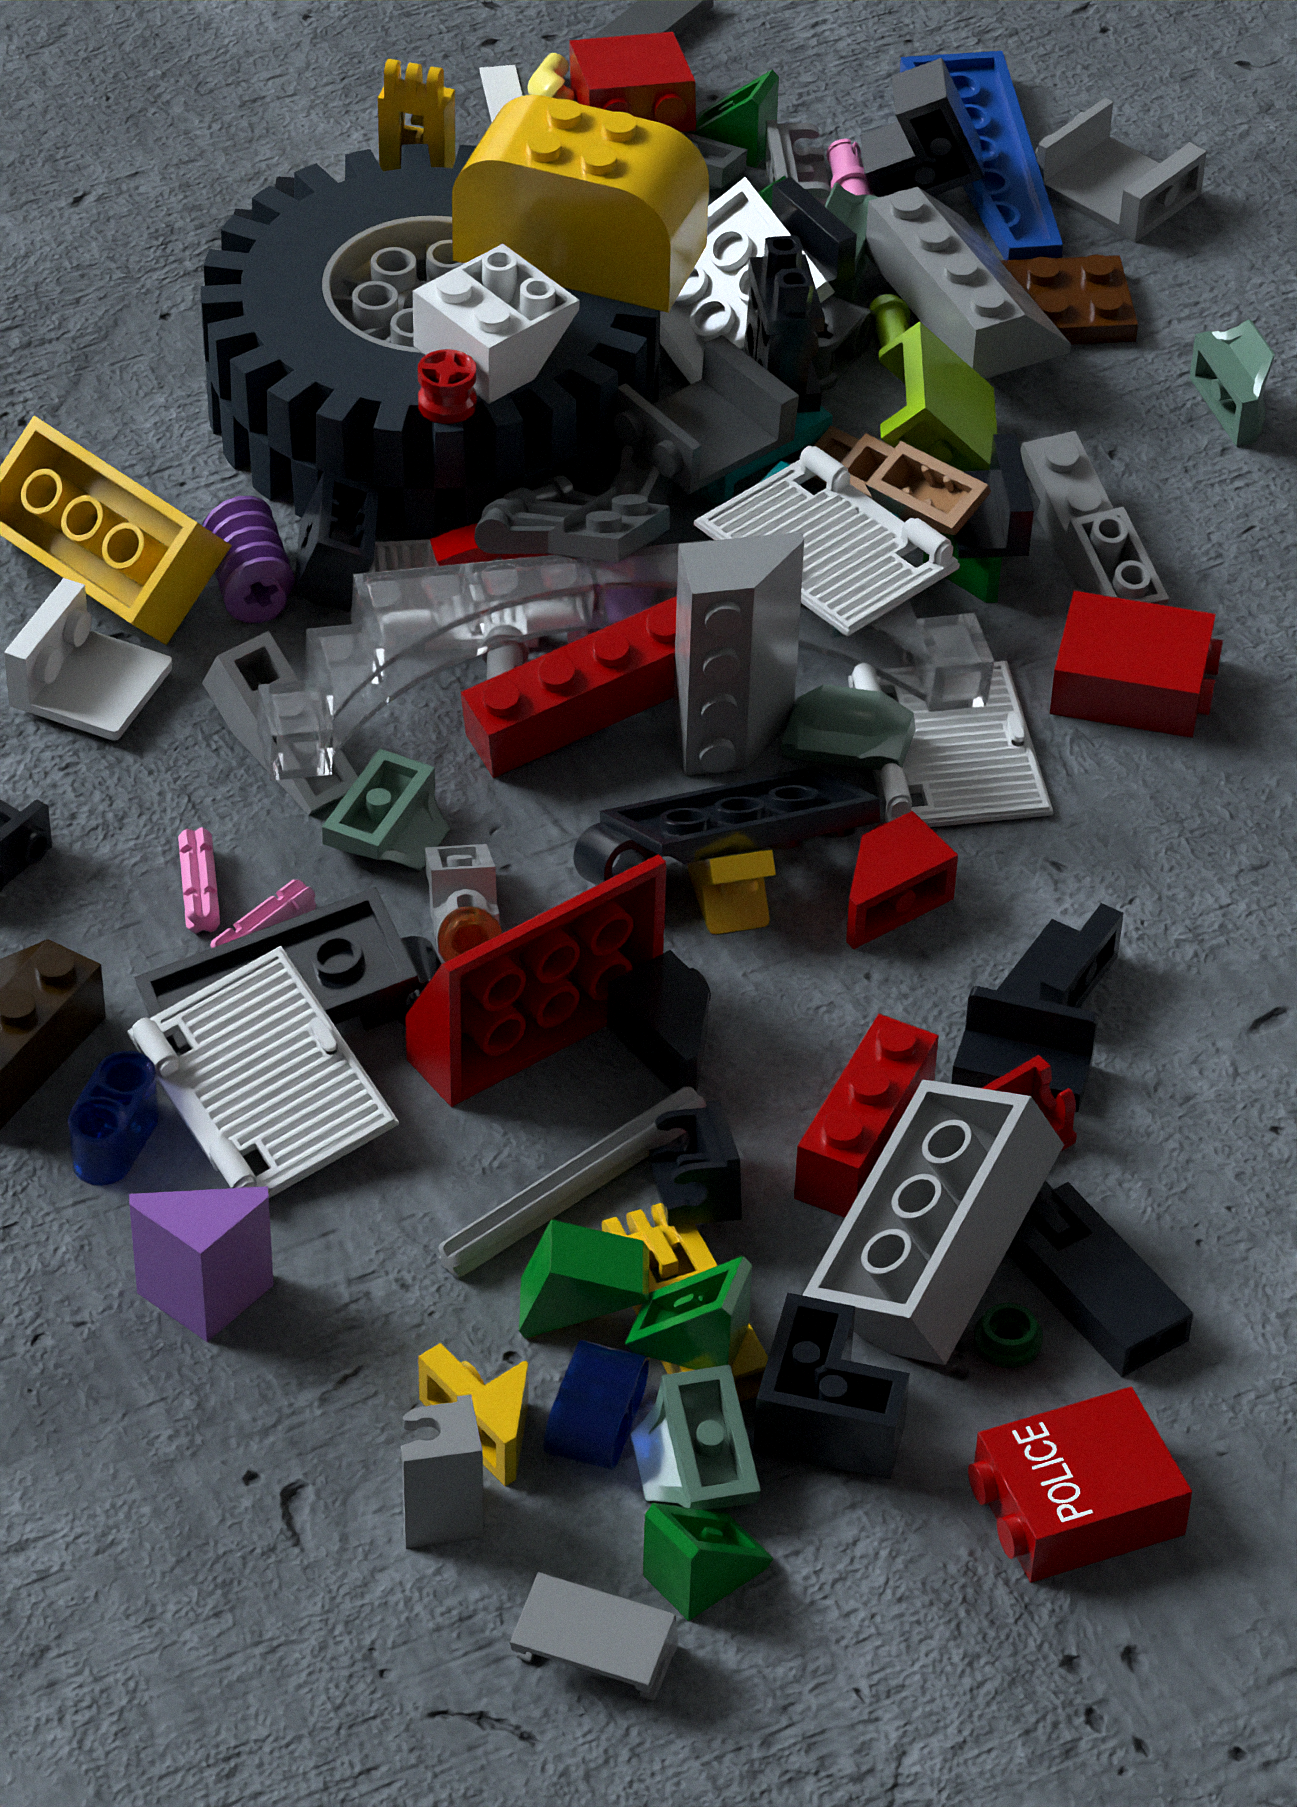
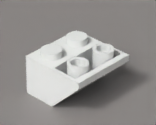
M501 244L413 290L414 347L425 355L437 350L453 349L471 356L476 363L477 377L473 387L476 390V394L490 404L535 379L579 311V299L509 247Z

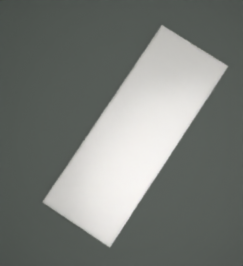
M515 65L479 68L491 122H493L500 109L514 98L523 96Z

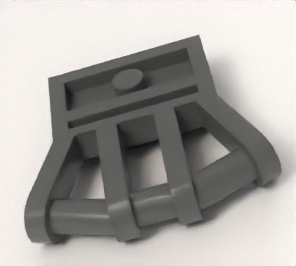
M558 475L546 479L542 486L531 490L523 487L515 488L505 494L502 499H497L487 505L483 510L482 519L476 526L474 538L481 550L492 554H555L620 562L670 529V506L648 503V498L643 495L625 494L616 496L615 487L596 497L574 490L568 478Z

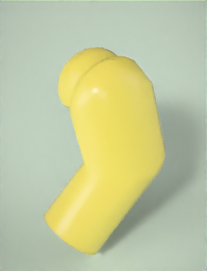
M557 53L547 55L530 78L528 93L530 95H542L556 99L574 100V91L564 85L566 80L563 79L569 71L568 61Z

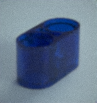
M126 1050L115 1052L105 1057L98 1064L71 1109L68 1117L72 1165L74 1173L80 1180L88 1184L102 1186L113 1184L123 1179L132 1168L156 1127L159 1119L156 1071L154 1063L148 1056L140 1052Z
M580 1340L574 1350L550 1411L544 1437V1452L614 1470L620 1460L644 1396L649 1374V1357Z

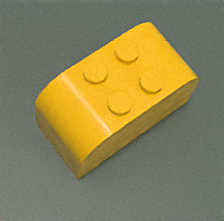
M525 95L514 98L500 109L454 182L452 189L453 261L467 263L504 244L561 287L669 313L707 246L709 173L706 162L698 148L685 135L665 124L634 117L625 112H612L582 105L569 99H556L542 95Z

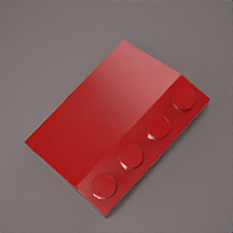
M658 854L441 964L406 1014L407 1061L450 1107L607 1026L608 983L663 954L666 861Z

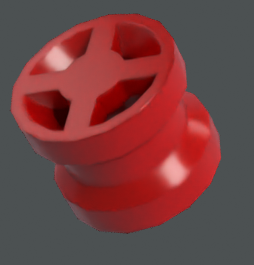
M442 349L430 352L421 358L418 363V382L421 385V389L418 392V409L424 417L441 424H454L465 421L474 414L477 408V396L473 386L477 377L476 363L471 356L453 349Z

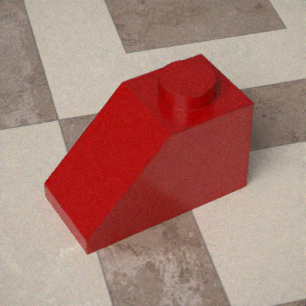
M913 811L888 823H881L870 832L862 835L848 909L846 942L853 950L954 899L958 854Z

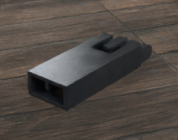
M1044 1181L1006 1252L1014 1263L1121 1378L1188 1342L1193 1312L1069 1182L1053 1189ZM1052 1232L1051 1242L1056 1247L1062 1243H1065L1067 1247L1057 1251L1043 1235Z

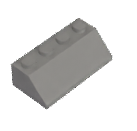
M919 187L898 191L868 202L865 255L903 301L906 302L921 323L984 379L1070 353L1071 343L961 215Z
M802 532L679 544L672 726L685 776L746 770L786 730L795 704L804 537Z
M923 1079L806 1287L803 1296L855 1306L853 1332L890 1354L946 1365L1064 1146L1033 1098L1027 1095Z

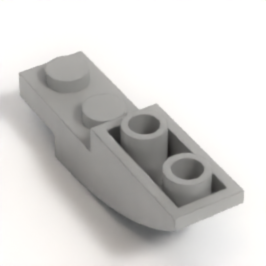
M1076 431L1022 443L1020 452L1024 469L1040 500L1036 516L1053 548L1079 587L1086 593L1167 606L1169 597L1125 508H1113Z

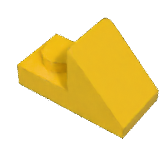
M772 850L732 854L687 864L689 876L707 930L710 933L721 934L769 925L770 917L764 877L776 875Z
M441 1343L419 1355V1400L425 1406L457 1402V1396L471 1394L483 1450V1465L505 1487L515 1481L528 1409L529 1363L523 1361L489 1383L484 1384L483 1379L472 1364L467 1361L459 1362Z

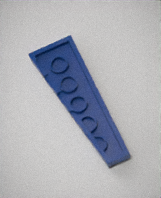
M1003 51L901 57L900 73L939 58L943 59L981 141L985 178L968 183L962 187L1003 259L1062 258V239L1038 163L1036 162L1037 159Z

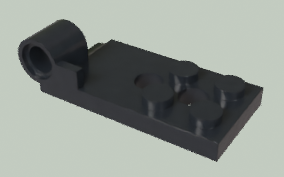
M812 766L600 811V823L590 826L579 837L573 854L574 865L582 878L597 886L658 854L661 857L670 856L683 864H689L767 846L775 849L795 848L802 845L804 838L818 835L846 837L853 835L856 832V827L880 822V798ZM620 854V857H619L618 862H617L616 865L612 868L615 859H616L617 856Z
M374 887L134 978L145 1008L151 1018L281 946L334 1025L360 1015L361 1022L365 1031L396 1019L399 1023L406 1026V1014L442 963L434 946L428 939L420 936L399 937L377 888ZM180 1030L166 1037L178 1057L192 1050Z

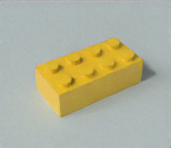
M35 415L0 466V535L61 577L84 584L86 594L165 645L168 644L232 546Z

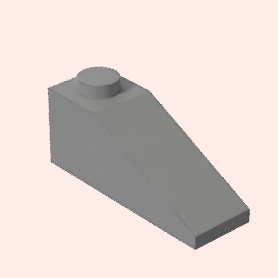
M267 631L217 655L202 684L233 735L308 815L342 799L358 776L270 632Z

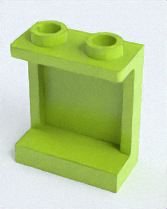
M919 321L879 350L880 363L905 384L907 406L880 424L881 439L894 448L902 441L960 471L989 470L993 434H997L994 387Z

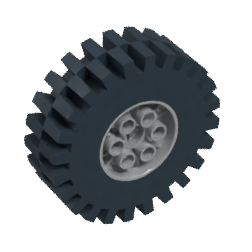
M428 144L402 145L401 169L389 171L381 169L371 149L345 154V181L338 183L317 163L294 172V198L272 186L266 187L252 197V220L232 215L221 229L222 250L209 249L204 262L205 286H201L200 296L210 426L213 434L222 433L223 454L234 469H238L251 464L253 488L270 501L293 488L295 515L303 518L323 471H327L358 481L373 489L379 488L376 534L386 514L405 516L406 541L435 538L436 517L459 516L462 527L479 523L482 519L483 510L490 503L497 499H502L505 494L515 488L523 487L531 490L541 487L546 479L558 475L568 478L574 490L597 497L598 474L612 480L614 479L616 473L620 471L621 451L625 445L613 432L615 430L614 417L617 415L618 387L626 383L651 404L659 401L660 311L564 288L579 299V311L534 380L490 404L476 394L477 408L474 414L465 421L454 424H441L430 421L418 409V392L421 389V385L418 382V363L425 354L414 347L413 290L465 264L453 261L452 189L456 178L477 146L460 145L453 168L431 167Z

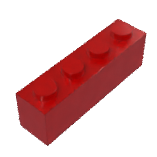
M677 596L461 691L466 736L491 776L495 778L672 698L674 695Z

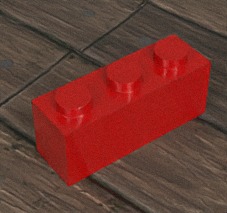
M878 1013L797 1145L794 1199L846 1218L923 1079L935 1081L939 1035Z

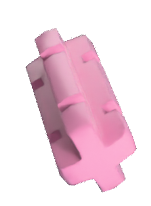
M203 827L195 831L185 829L178 836L186 927L193 933H198L202 930L213 932L220 925V912L212 834Z
M301 880L290 881L276 892L278 899L275 896H270L233 924L236 931L233 928H228L213 939L210 944L211 948L315 910L316 903L314 898L316 895L313 889L306 887Z

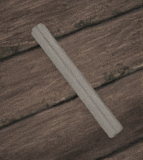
M683 1087L440 1243L438 1247L440 1252L439 1260L442 1266L447 1268L454 1277H463L648 1157L650 1149L666 1145L685 1133L686 1131L681 1128H674L669 1131L658 1130L655 1119L661 1114L672 1110L705 1108L707 1105L704 1098L698 1095L692 1087Z

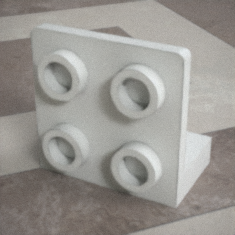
M63 578L4 652L9 706L110 740H118L172 670V658L168 655L90 630L92 617L87 612L85 585Z

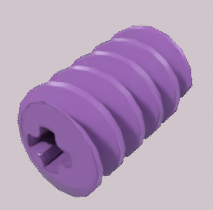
M237 496L223 501L207 515L202 526L232 545L214 572L226 610L235 619L246 623H262L273 620L284 610L287 596L293 589L295 578L293 570L289 565L287 553L284 551L276 522L273 519L271 507L263 499L254 496Z

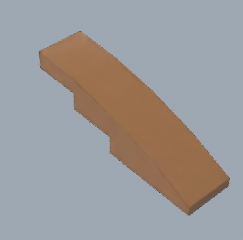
M830 426L814 445L848 468L850 473L849 483L886 510L900 515V519L903 522H906L909 518H919L941 533L956 535L992 492L988 484L902 441L894 448L867 433L859 440ZM817 475L805 481L821 490H824L827 482Z

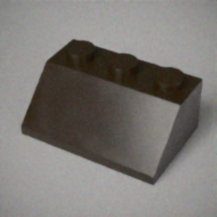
M49 939L0 959V1130L106 1018L101 964Z

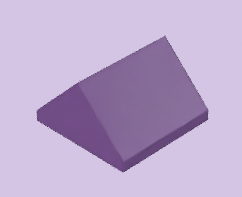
M268 1186L129 1194L137 1293L206 1342L212 1339L273 1286Z

